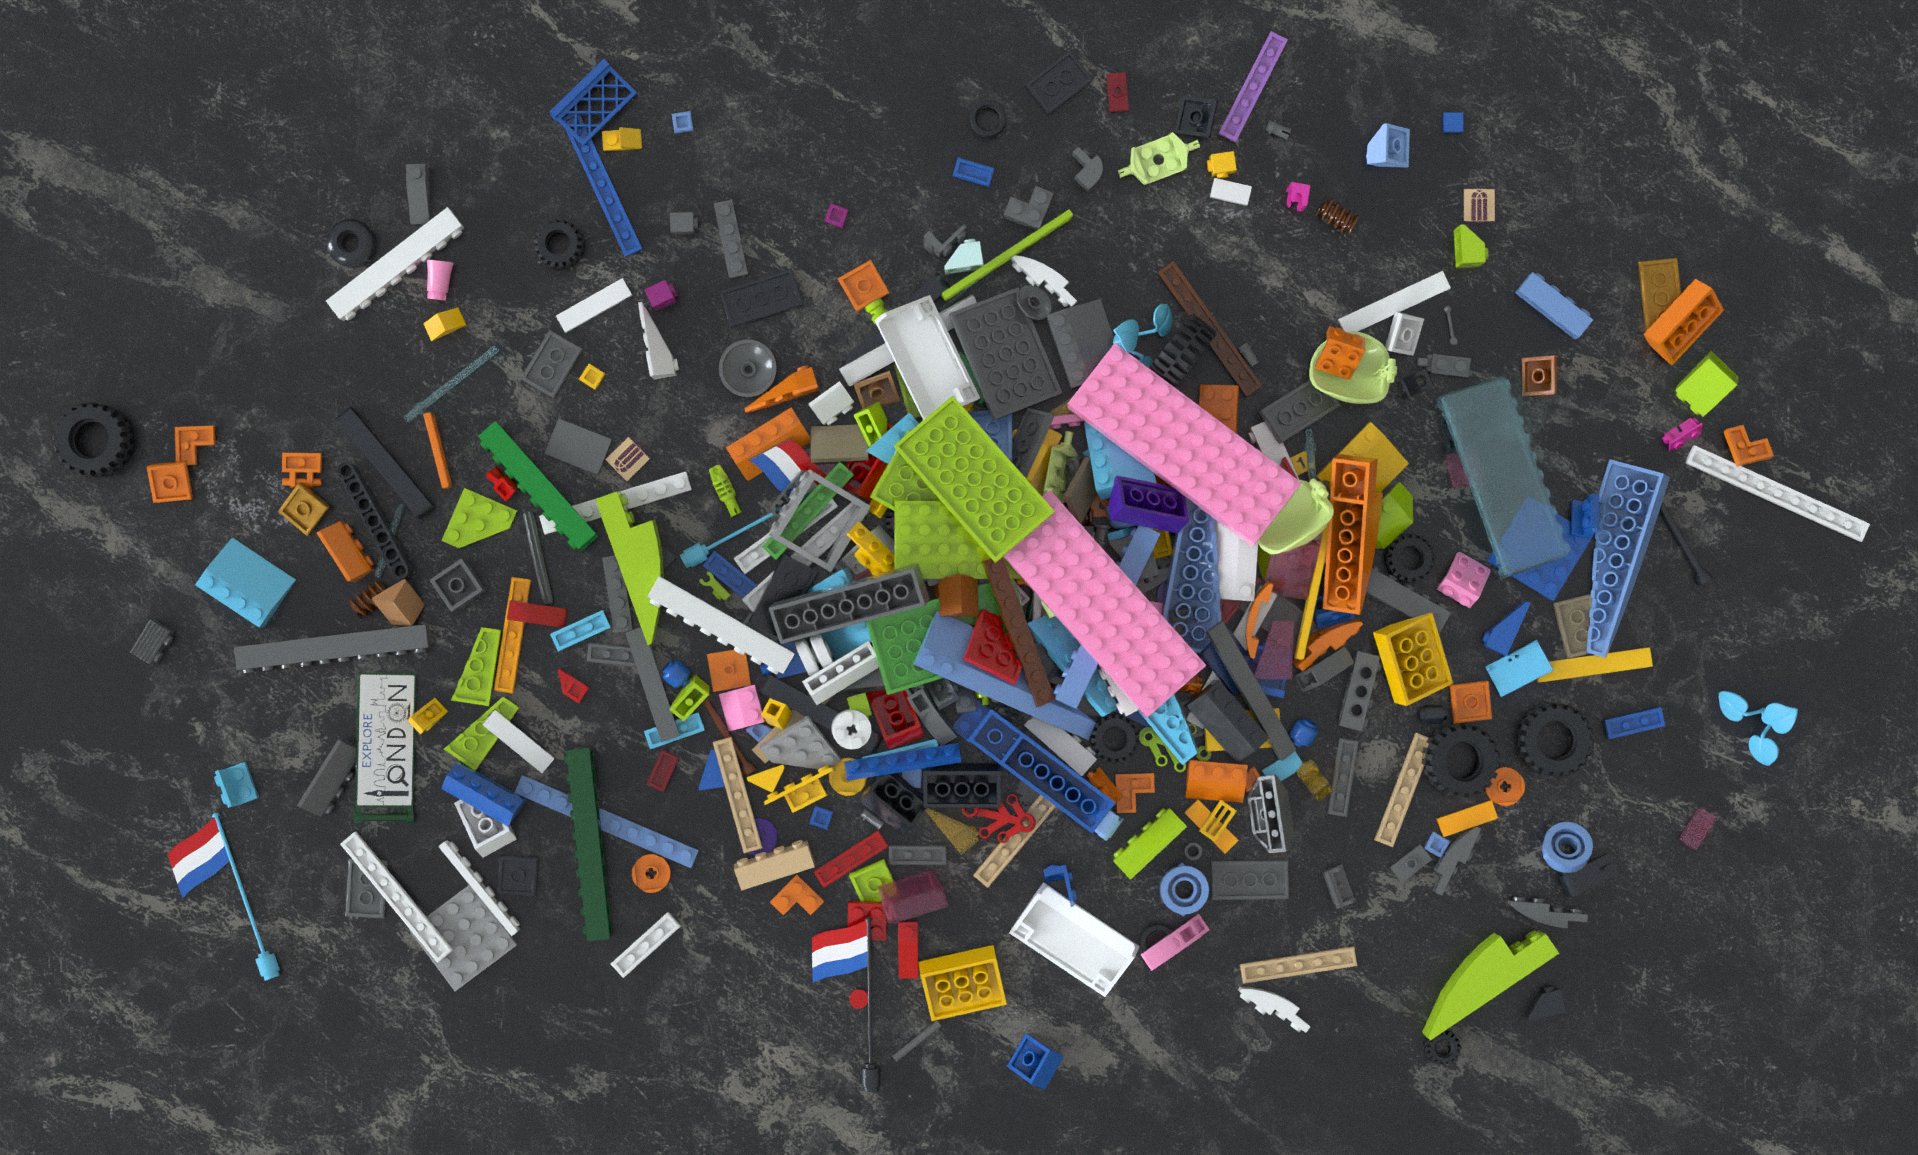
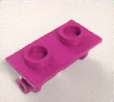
M1689 418L1679 425L1682 432H1679L1675 427L1665 433L1662 440L1665 444L1669 443V452L1674 449H1680L1686 441L1699 437L1702 432V423L1699 424L1696 418Z

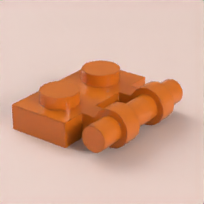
M282 453V472H290L289 478L282 479V485L295 488L299 482H302L308 488L322 486V479L314 478V473H322V454ZM297 473H307V478H297Z

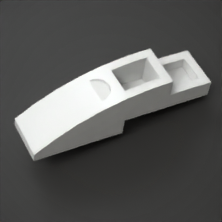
M1016 255L1012 257V266L1019 273L1023 271L1027 275L1025 279L1032 286L1036 284L1039 287L1043 282L1046 283L1044 287L1051 294L1055 292L1060 297L1058 301L1064 307H1073L1077 303V300L1064 289L1069 282L1055 270L1030 258Z
M1239 987L1240 997L1247 1003L1250 1001L1256 1004L1255 1009L1263 1015L1266 1012L1271 1015L1274 1010H1277L1275 1014L1282 1020L1286 1018L1292 1022L1290 1026L1298 1032L1303 1030L1306 1033L1310 1028L1305 1021L1296 1015L1300 1008L1284 997L1260 988Z

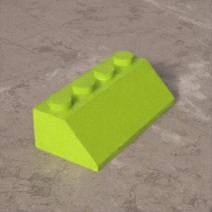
M1162 808L1155 815L1157 819L1152 823L1150 821L1141 828L1143 832L1140 835H1133L1127 841L1129 845L1125 849L1121 847L1114 853L1113 856L1115 858L1113 861L1130 880L1187 827L1170 808L1166 810Z

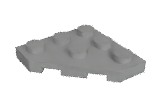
M808 715L761 744L760 747L772 763L820 769L826 765L830 768L841 761V756Z

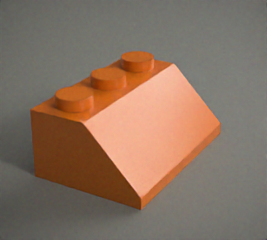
M339 521L317 532V535L347 581L357 582L375 570L373 567L375 563L369 555L366 556L363 552L364 546L359 539H355L352 535L354 531L349 523L345 524V522Z
M1189 760L1185 798L1243 803L1248 765Z

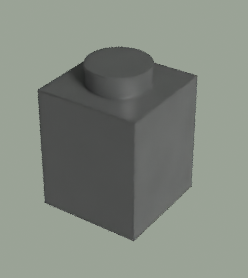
M693 212L670 213V232L672 235L695 234V229H698V217H695Z

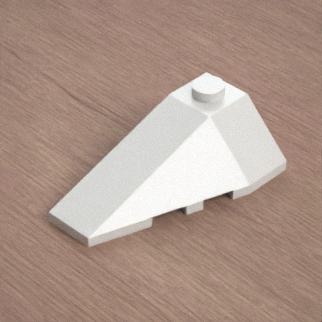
M638 302L641 324L645 330L643 333L646 348H648L646 357L650 376L654 380L676 376V371L679 370L677 359L673 358L645 305L642 302Z

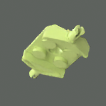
M1170 133L1168 136L1142 146L1133 147L1131 149L1130 165L1118 170L1120 178L1134 174L1141 183L1147 185L1184 171L1187 168L1189 151L1200 148L1199 142L1196 140L1184 144L1174 133ZM1161 155L1164 159L1163 164L1156 165L1153 162L1154 156Z
M1069 431L1065 432L1064 443L1054 445L1051 448L1043 494L1051 490L1061 503L1066 502L1064 498L1066 492L1065 484L1067 483L1065 472L1066 458L1078 456L1071 444L1073 432Z

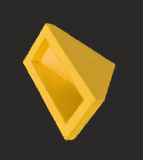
M454 308L437 313L426 321L424 326L431 341H434L466 326V323L459 308Z
M1150 528L1160 533L1153 549L1154 558L1158 559L1171 555L1172 547L1168 531Z
M782 764L748 776L747 780L773 793L784 772L785 765Z

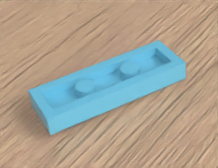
M601 610L550 635L557 650L561 651L611 628L604 610Z
M699 712L690 715L685 721L681 719L675 720L680 734L679 737L661 742L656 727L644 731L649 748L653 749L705 731Z

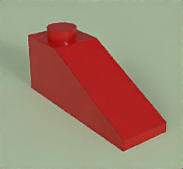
M509 600L507 620L564 628L567 609Z
M918 920L898 921L899 978H918Z

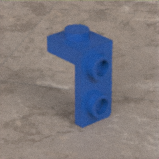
M1051 865L1047 869H1043L1046 883L1065 879L1070 907H1074L1073 900H1077L1075 888L1071 889L1070 882H1073L1071 870L1067 871L1066 865Z

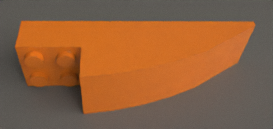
M1340 454L1333 458L1330 502L1333 506L1334 514L1328 523L1323 609L1361 614L1373 565L1383 493L1375 492L1378 459Z

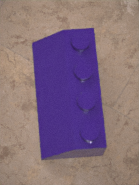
M1118 475L1115 477L1108 503L1112 521L1179 533L1189 522L1185 496L1173 487Z

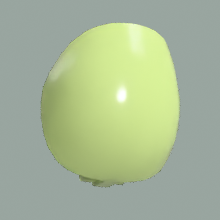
M1354 331L1348 332L1365 338L1366 350L1350 380L1317 370L1315 364L1327 340L1317 348L1310 363V381L1315 388L1338 400L1354 404H1370L1381 401L1387 395L1389 385L1394 382L1397 375L1396 360L1390 359L1387 349L1380 341L1367 334Z
M1314 478L1310 482L1299 480L1301 485L1257 541L1264 551L1269 554L1291 551L1312 541L1326 528L1334 514V509L1327 498L1329 493L1320 481Z

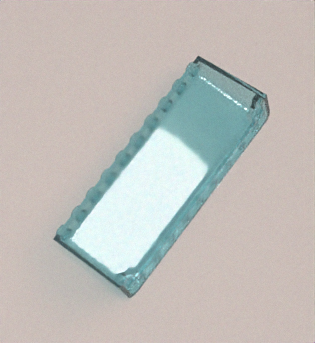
M1503 376L1439 396L1436 399L1438 408L1445 410L1442 415L1446 419L1495 554L1496 564H1500L1498 573L1501 580L1568 557V552H1571L1568 542H1564L1562 536L1564 534L1561 523H1557L1555 517L1557 516L1556 508L1550 504V491L1548 487H1544L1542 482L1544 479L1543 472L1537 468L1536 462L1538 459L1536 453L1530 449V436L1524 432L1522 427L1525 424L1522 415L1517 413L1516 408L1518 404L1516 398L1511 397L1509 391L1511 384L1508 378L1505 379Z

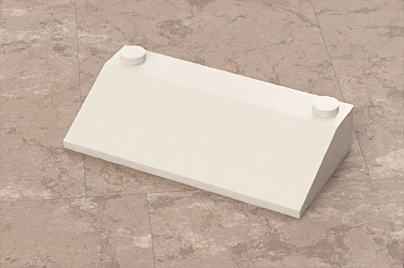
M930 295L885 312L875 320L923 420L952 395L963 407L980 399Z
M1215 520L1220 599L1254 601L1258 543L1251 547Z
M1044 882L1009 932L1104 997L1133 961L1139 949L1137 944L1074 903V907H1070L1068 898Z

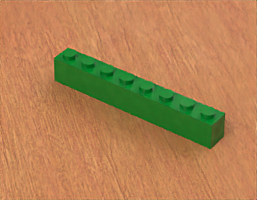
M496 421L478 436L482 440L480 445L486 451L489 449L494 454L492 458L499 466L503 464L507 468L504 472L511 479L516 478L519 482L517 484L519 489L524 494L528 492L532 496L529 500L536 507L540 506L544 510L542 514L549 522L553 520L556 523L554 528L561 536L565 534L569 538L567 542L574 550L578 548L582 552L599 537Z

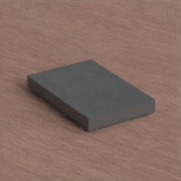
M549 330L522 375L521 380L555 399L583 349Z
M558 418L544 454L599 475L612 439Z
M349 858L345 916L385 918L386 899L354 860ZM380 860L388 869V860Z

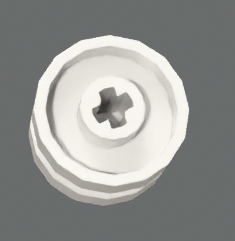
M821 634L809 637L812 647L804 638L794 641L809 676L820 671L819 663L825 668L834 662L831 650Z

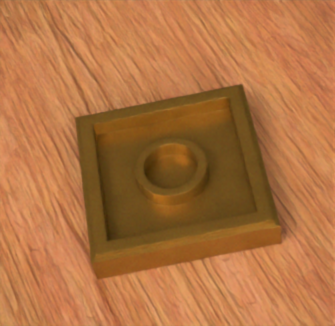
M299 482L278 512L308 536L330 508V505L305 484Z

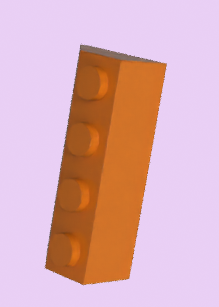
M1695 279L1643 335L1649 345L1669 364L1673 365L1724 309L1713 289Z
M791 407L729 445L726 449L748 482L763 473L759 467L749 461L750 459L788 439L793 440L803 448L811 443V438Z

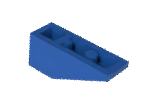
M1522 602L1490 628L1489 631H1486L1482 638L1483 646L1503 656H1507L1530 606V602Z

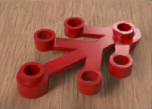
M1015 794L1008 795L1006 801L1010 806H1013L1018 817L1010 815L1002 801L1001 808H997L999 812L974 808V812L970 814L967 812L968 808H962L964 815L969 818L977 815L997 820L988 827H982L979 830V835L982 839H988L991 833L1007 823L1016 825L1008 831H1002L998 834V840L1003 844L1007 843L1012 836L1020 831L1028 833L1036 827V819L1033 815L1023 811ZM1015 797L1016 802L1013 804L1010 803L1009 798ZM1024 820H1029L1030 825L1027 827L1024 826ZM988 830V835L982 836V831ZM1002 834L1007 835L1005 841L1000 840Z

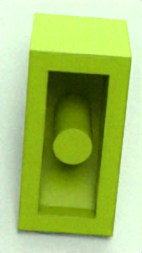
M879 402L869 405L854 414L869 447L887 432V417Z
M694 675L689 683L681 689L669 710L682 721H685L709 695L710 686Z

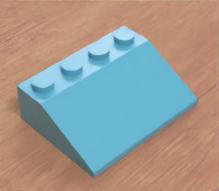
M1084 422L1095 488L1101 500L1110 498L1117 475L1156 483L1155 474L1087 422Z
M231 538L205 569L195 585L259 628H265L296 579L236 539Z
M848 567L810 588L807 593L854 581L853 575ZM866 622L821 633L835 661L867 641L871 643Z

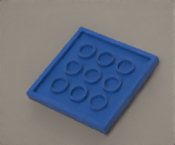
M1526 496L1487 562L1547 599L1554 601L1593 535L1590 538L1572 535V523Z

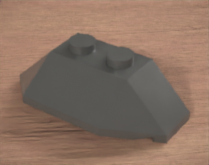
M1277 775L1259 776L1247 796L1253 836L1266 848L1268 853L1287 852L1294 830L1288 791Z

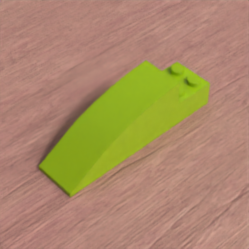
M620 490L597 498L595 501L647 645H650L655 641L662 605L660 607L653 605L649 602L650 598L647 595L658 576L664 578L661 541L655 519L633 526L635 522L632 511L628 512L626 507L629 504L626 494H622Z
M1539 930L1529 932L1525 936V940L1513 943L1510 949L1501 936L1496 933L1491 934L1465 958L1440 992L1422 1033L1429 1040H1432L1558 955L1559 952L1548 936Z

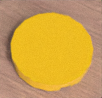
M850 757L841 758L840 762L833 765L836 770L829 773V782L832 788L837 793L845 796L855 795L860 792L867 778L847 781L844 761L856 760Z

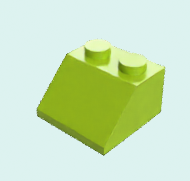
M1460 225L1454 230L1456 268L1480 267L1484 264L1486 259H1488V248H1485V243L1465 225Z

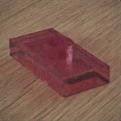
M1699 807L1679 840L1692 849L1697 850L1717 818Z

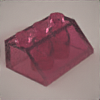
M1312 540L1291 551L1271 554L1265 583L1268 580L1273 582L1272 592L1288 598L1307 599L1320 545L1315 540Z
M933 870L878 886L888 923L891 924L948 907L943 887Z

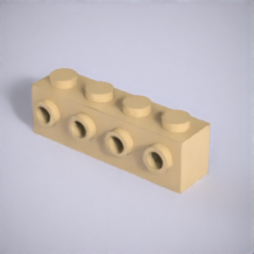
M799 840L786 848L780 846L767 854L766 852H761L751 859L742 858L734 864V871L742 891L814 868L815 861L808 840L804 842Z

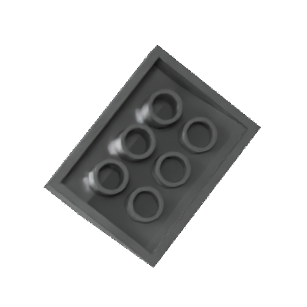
M1101 299L1063 309L1046 317L1071 390L1082 386L1113 346L1114 337Z

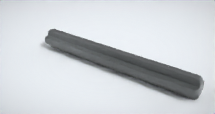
M525 512L523 517L542 603L544 605L552 604L553 597L534 512Z

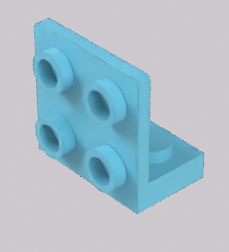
M246 762L215 771V782L218 787H221L223 793L221 798L228 808L259 798Z

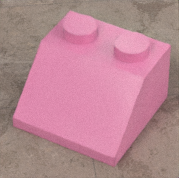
M756 685L719 694L728 731L766 722L761 715L763 708Z

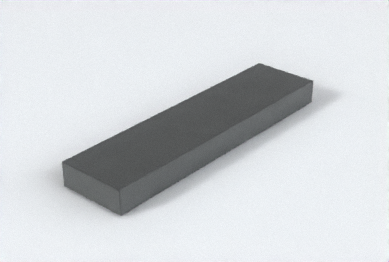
M1339 738L1327 814L1347 817L1359 741Z

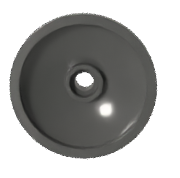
M740 340L731 344L724 351L719 362V375L723 384L729 391L741 397H755L769 389L776 377L777 366L774 355L768 347L755 340ZM746 367H752V372L746 373Z

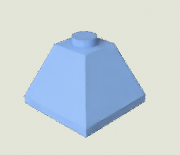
M1387 123L1383 124L1367 146V164L1378 167H1409L1410 129Z

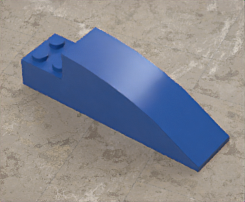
M992 709L988 711L968 738V741L1092 834L1116 803Z

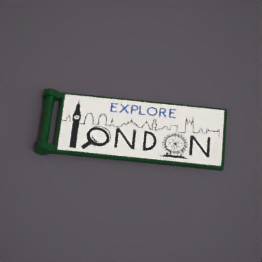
M358 673L354 823H361V821H406V823H413L415 728L407 720L415 713V673ZM361 808H406V813H361Z

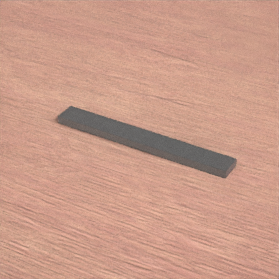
M1220 621L1205 633L1260 728L1269 737L1268 742L1278 759L1283 761L1297 749L1225 624Z

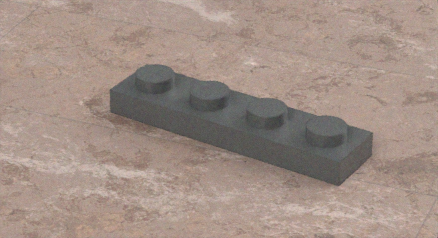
M733 200L713 203L729 278L748 275Z
M616 556L602 557L614 633L632 631L634 629L628 591Z

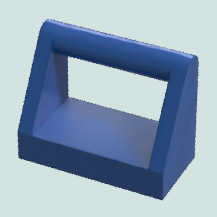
M1324 593L1317 595L1316 603L1323 601ZM1316 605L1313 614L1318 629L1355 619L1354 614L1325 610L1323 608L1317 610Z

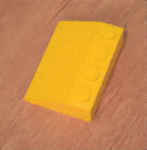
M1371 422L1336 455L1345 454L1378 459L1375 492H1381L1409 464L1385 435ZM1333 459L1314 477L1320 482L1326 480L1330 490Z
M1433 613L1394 623L1373 632L1394 703L1408 706L1453 684Z
M994 945L918 962L932 1021L1007 1005Z

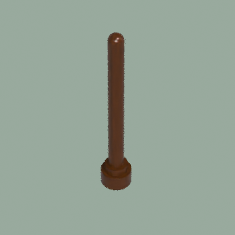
M706 697L702 703L724 739L732 738L737 759L741 764L740 768L743 777L750 775L757 768L754 763L751 764L750 761H747L712 703Z

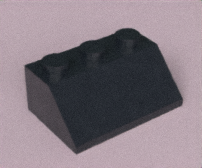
M897 773L876 776L858 799L902 836L914 827L926 809L923 808V794Z

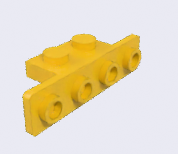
M1050 428L1026 478L1035 489H1037L1049 464L1052 446L1058 445L1062 437L1060 433Z
M857 522L848 531L847 536L860 547L854 554L858 562L868 568L872 575L894 570V554L861 522Z
M826 765L818 769L819 774L815 776L809 774L801 778V783L795 785L793 782L785 786V791L778 794L775 791L767 795L768 800L764 801V803L767 805L784 796L792 813L827 796L819 778L836 769L834 766L829 768Z

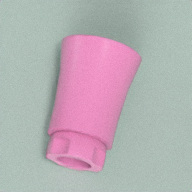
M427 260V299L446 301V293H448L450 275L454 263Z

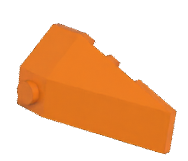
M808 365L797 368V372L791 374L747 406L745 412L748 414L820 391L813 368H808Z

